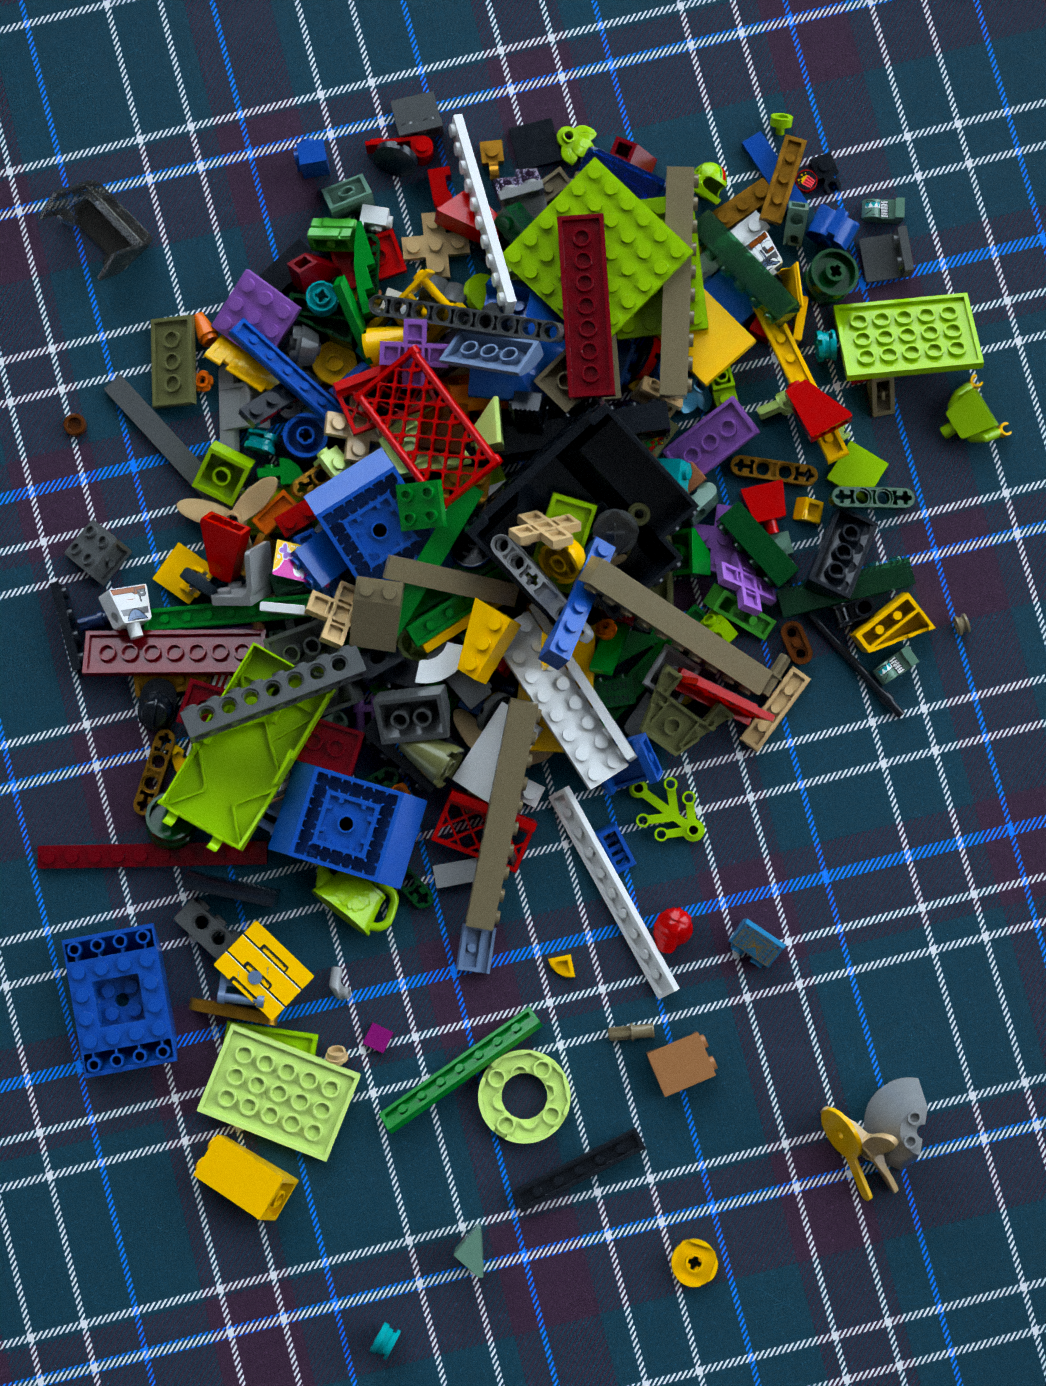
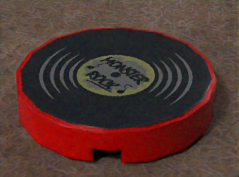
M652 336L644 342L639 350L636 363L633 365L632 375L634 378L641 380L644 375L649 376L657 363V359L654 358L655 354L661 352L660 339Z

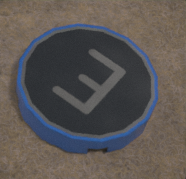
M463 527L450 549L451 557L457 565L465 569H478L484 564L489 563L491 558L465 532V527Z

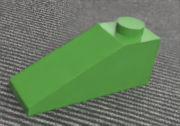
M715 583L703 600V603L764 641L777 622L763 612L754 616L738 608L737 596Z

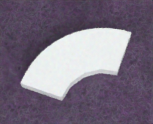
M447 642L444 651L437 657L430 660H420L415 683H437L459 670L457 667L463 645Z

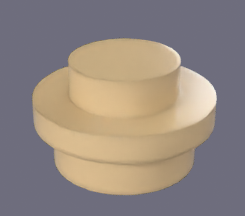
M334 1045L328 1048L325 1060L340 1066L348 1060V1053L345 1047Z

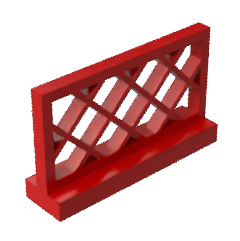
M380 365L333 383V394L340 404L353 436L377 427L373 422L370 423L371 419L365 412L358 410L360 405H356L355 408L347 406L343 398L354 396L390 365ZM395 372L382 383L394 380ZM402 372L398 374V382L402 385V378H400L402 377ZM383 386L380 392V399L383 392L392 395V390ZM399 388L395 394L396 401L398 398L406 400L407 396L400 394L402 388ZM416 389L413 398H410L411 402H420L415 400L419 392L418 389ZM428 390L427 393L431 400L426 403L435 404L437 402L436 395L433 390ZM379 403L378 406L388 411L390 408L389 405ZM410 405L408 416L420 412V405L415 407ZM426 406L424 410L431 408L432 406ZM393 408V413H396L393 414V417H403L404 411ZM356 414L368 419L366 425L359 428L355 427L353 420Z
M681 667L678 668V672L682 674L683 678L674 688L675 691L709 708H712L718 701L734 713L735 716L732 719L744 725H749L752 718L773 722L775 715L757 707V704Z
M451 787L431 840L478 858L479 852L473 849L478 848L479 850L481 842L478 843L474 831L484 828L489 803L479 797ZM450 804L460 807L463 815L451 820L448 815ZM464 809L469 810L471 812L465 813ZM517 813L515 822H519L518 830L527 834L523 842L514 845V852L517 856L514 865L506 864V866L510 867L509 871L515 873L521 863L532 833L537 826L535 819ZM479 814L482 816L484 824L472 828L467 817ZM445 817H447L448 822L443 823ZM465 818L470 830L457 835L452 823ZM447 825L451 826L454 833L453 837L448 839L438 837L441 828ZM471 833L476 844L466 848L461 845L459 838ZM456 839L458 844L453 843L451 841ZM521 847L518 853L516 848Z

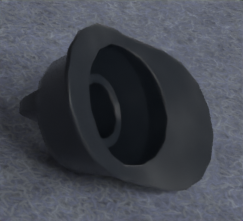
M154 678L143 686L138 705V719L146 729L160 731L171 725L175 713L177 692L170 681L163 678Z

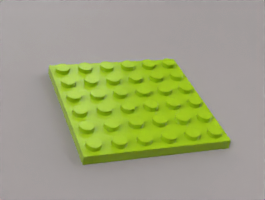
M594 157L503 252L506 265L564 320L557 216L603 213L611 334L613 337L689 259L694 251Z

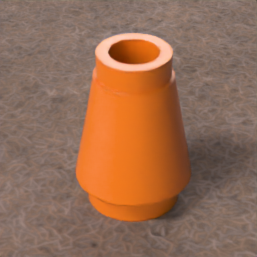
M203 312L196 313L193 316H195V331L198 342L204 347H210L219 338V332L211 326L212 323Z

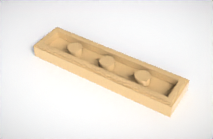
M792 666L761 708L775 715L773 722L753 719L739 740L755 752H758L811 679Z

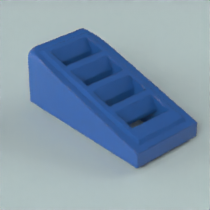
M611 822L594 831L617 874L637 864L615 822ZM614 831L615 834L606 839L603 838V836ZM618 839L619 843L608 848L607 845ZM623 848L624 851L612 856L611 853ZM627 855V860L621 862L618 865L616 864L615 861Z

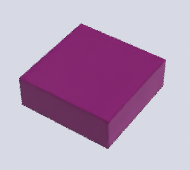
M373 1022L363 1044L384 1053L394 1032Z

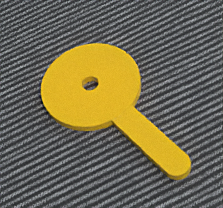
M827 1108L821 1114L824 1132L837 1151L846 1157L861 1196L864 1200L869 1201L873 1196L857 1158L862 1154V1143L859 1134L851 1121L842 1112L835 1108Z

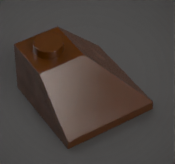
M457 402L467 415L468 404ZM436 407L425 412L423 419L433 420ZM449 407L439 410V421L450 420L453 412ZM424 422L421 427V435L431 436L433 423ZM438 424L436 437H447L449 425ZM462 424L453 426L452 438L461 439L463 437L465 428ZM420 439L418 450L429 451L431 439ZM436 440L434 452L444 453L446 450V440ZM452 441L449 454L459 455L462 442Z

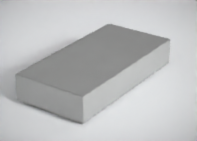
M478 858L433 866L436 888L473 882Z

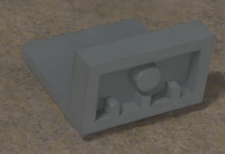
M433 91L391 101L399 138L419 135L431 138L444 134L442 119L439 115Z
M907 226L897 227L894 234L859 240L866 283L911 276L914 271Z
M92 519L64 554L104 586L133 551Z

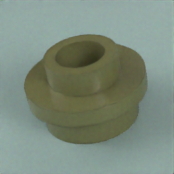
M634 503L628 509V513L635 518L638 526L645 525L649 521L651 516L650 509L644 503ZM637 510L643 511L642 517H635V512Z

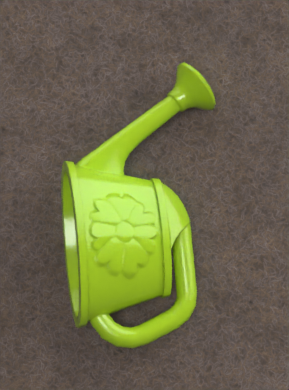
M318 865L316 888H313L311 892L331 911L366 936L370 935L369 931L380 932L391 926L399 904L398 893L393 887L341 871L333 875L328 867ZM372 883L384 891L390 898L386 916L383 921L378 923L374 922L386 896Z

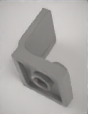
M263 541L245 552L246 584H242L241 581H233L228 583V586L217 589L218 593L211 595L212 605L252 606L272 593L271 583L273 574L271 545L269 541Z

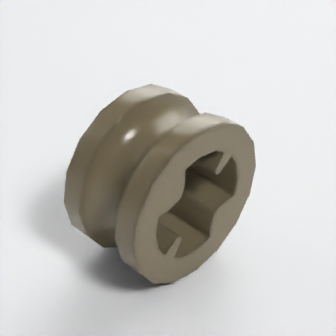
M965 613L961 614V617H953V624L959 636L963 635V632H971L970 623Z

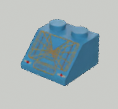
M743 918L728 940L732 944L730 947L741 956L743 953H746L752 957L750 962L760 969L763 965L769 968L786 946V944Z

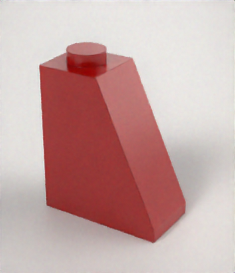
M464 190L436 209L434 222L437 225L480 243L481 233L475 226L476 216L474 211L472 212L470 209L469 193H466ZM489 206L494 221L498 214ZM495 226L500 241L504 235Z
M806 379L801 382L799 380L794 381L787 386L788 389L785 390V397L811 443L852 422L853 415L849 410Z
M211 511L200 520L209 572L212 576L217 577L218 580L231 583L241 574L251 527Z

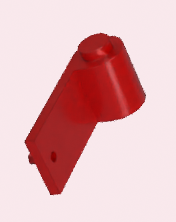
M423 135L391 139L375 138L365 141L367 154H374L379 143L396 141L398 142L397 145L403 147L404 144L415 152L418 158V165H427L434 158L433 142L429 137Z

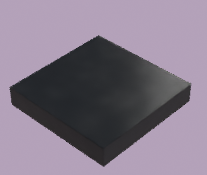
M552 118L508 128L519 173L563 162Z

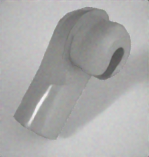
M334 966L331 967L329 987L337 999H349L351 997V989L344 987L341 983L343 968Z

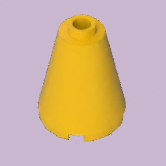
M404 326L369 327L364 329L366 333L362 334V345L366 358L371 357L373 364H370L371 368L380 366V341L403 342Z

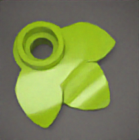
M579 125L575 128L570 126L562 127L557 132L556 139L561 146L563 160L573 166L578 157L593 159L596 156V151L591 140L596 137L597 133L585 125ZM565 134H569L571 140L566 139Z

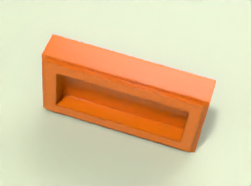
M283 489L251 521L263 534L269 536L278 528L273 518L293 507L297 502Z

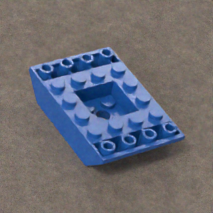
M382 447L303 496L355 579L357 576L395 581L382 577L388 554L417 560L435 530L434 528L401 532L395 485L405 484ZM378 523L384 524L387 528V532L383 537H377L373 533V527ZM448 553L441 566L451 568L455 565V562Z
M295 760L268 849L401 889L428 801ZM345 817H349L353 821V827L349 831H344L340 827V821Z
M154 923L61 940L85 1078L177 1061V1034L162 948ZM120 993H125L129 997V1003L126 1006H120L117 1002V997Z

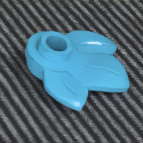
M692 374L688 377V379H692V393H687V399L683 400V406L680 410L683 414L693 411L697 406L707 412L712 404V395L708 390L710 384L705 387L700 382V387L697 388L695 382L698 379Z

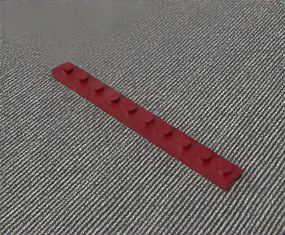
M268 841L248 842L243 851L222 842L216 852L206 847L210 842L189 843L183 848L176 850L161 849L154 843L38 846V869L268 864Z

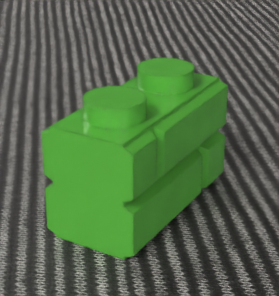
M313 218L311 228L307 234L311 250L321 252H354L357 219Z

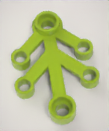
M668 777L663 783L664 788L667 790L668 805L648 791L647 784L644 781L629 786V792L633 797L644 798L662 812V814L638 815L636 824L639 827L644 828L649 824L671 821L680 826V828L669 830L665 828L656 829L654 837L657 841L684 836L686 840L695 842L703 837L705 828L702 822L696 819L694 807L696 796L692 791H686L682 795V802L686 804L687 819L679 814L676 795L678 783L675 778ZM668 780L674 781V788H668L666 782ZM640 784L643 787L642 792H635L634 786ZM686 794L693 796L692 802L685 801L684 797ZM641 816L647 818L645 825H641L638 821ZM691 826L697 827L698 831L695 835L689 832ZM663 830L666 834L665 838L659 839L657 832Z

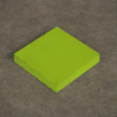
M850 440L846 446L849 455L836 462L826 480L837 487H875L889 464ZM861 492L856 494V498L865 503V495Z

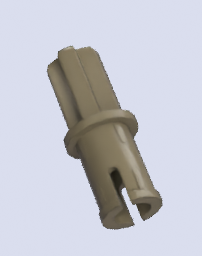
M782 653L779 654L770 668L773 673L761 692L762 695L769 698L778 681H782L781 677L791 662L790 657Z
M630 1023L629 1026L608 1028V1037L610 1041L627 1039L634 1041V1039L654 1038L653 1023L639 1025Z

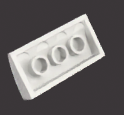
M501 702L452 778L488 803L508 704ZM535 723L534 732H537V740L544 728Z

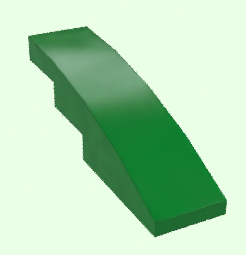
M358 221L354 242V270L364 318L367 319L373 317V313L369 310L367 295L375 293L368 271L377 269L362 221Z

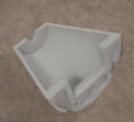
M904 1077L895 1079L878 1089L870 1099L864 1115V1130L867 1133H886L898 1140V1145L892 1151L884 1153V1159L886 1164L899 1170H904L920 1156L923 1139L917 1135V1129L920 1125H925L928 1107L919 1078Z

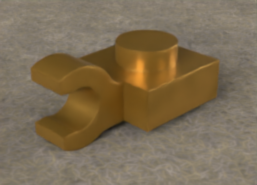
M502 140L480 142L482 167L489 166L491 181L499 180L498 165L504 164Z

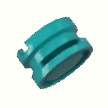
M317 281L308 287L306 301L314 315L325 317L337 310L339 301L331 283Z
M830 329L827 332H822V330L815 331L814 347L817 362H824V359L829 358L832 361H836L837 340L834 329Z
M248 429L247 435L249 438L245 441V448L257 451L260 454L274 456L276 451L274 446L278 443L279 437L263 430Z
M384 1322L369 1352L379 1355L384 1354L383 1360L386 1361L401 1330L398 1329L395 1333L393 1332L394 1329L390 1328V1324Z

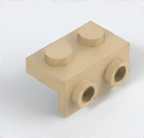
M644 375L632 392L631 399L641 404H648V400L659 398L660 382L657 379ZM660 398L661 401L667 402L670 418L676 410L680 411L683 406L684 399Z

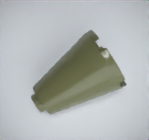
M439 739L398 743L399 750L438 788L446 784L443 782L446 777L452 778L463 758L460 755V752H464L462 748Z

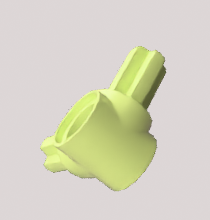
M785 390L776 394V400L757 408L761 420L780 412L784 416L794 413L785 397Z

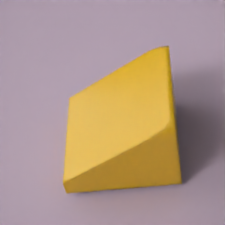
M809 497L796 498L793 519L820 524L824 502Z

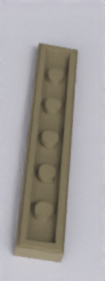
M388 554L382 576L390 580L471 598L476 597L480 600L515 607L519 588L513 582Z

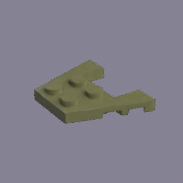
M665 663L639 729L642 733L646 732L649 738L676 757L700 741L699 738L706 733L716 730L718 725L725 720L729 721L735 715L717 701L706 716L701 719L669 695L683 676Z

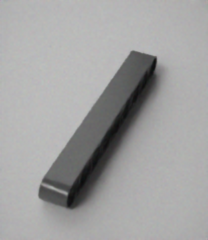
M380 294L372 296L368 303L369 310L379 316L398 319H426L427 323L550 343H560L565 339L564 325L554 321ZM382 300H384L385 307L381 311L379 308V304ZM404 303L406 311L404 314H401L400 307ZM423 307H426L427 315L423 318L421 310ZM445 310H447L449 313L448 319L446 321H444L442 318V314ZM466 313L470 315L468 324L464 323V315ZM488 316H490L492 323L490 327L487 328L485 325V320ZM511 319L513 328L511 331H508L506 324ZM531 323L535 325V331L532 335L528 332V327ZM555 326L557 335L551 338L550 329Z

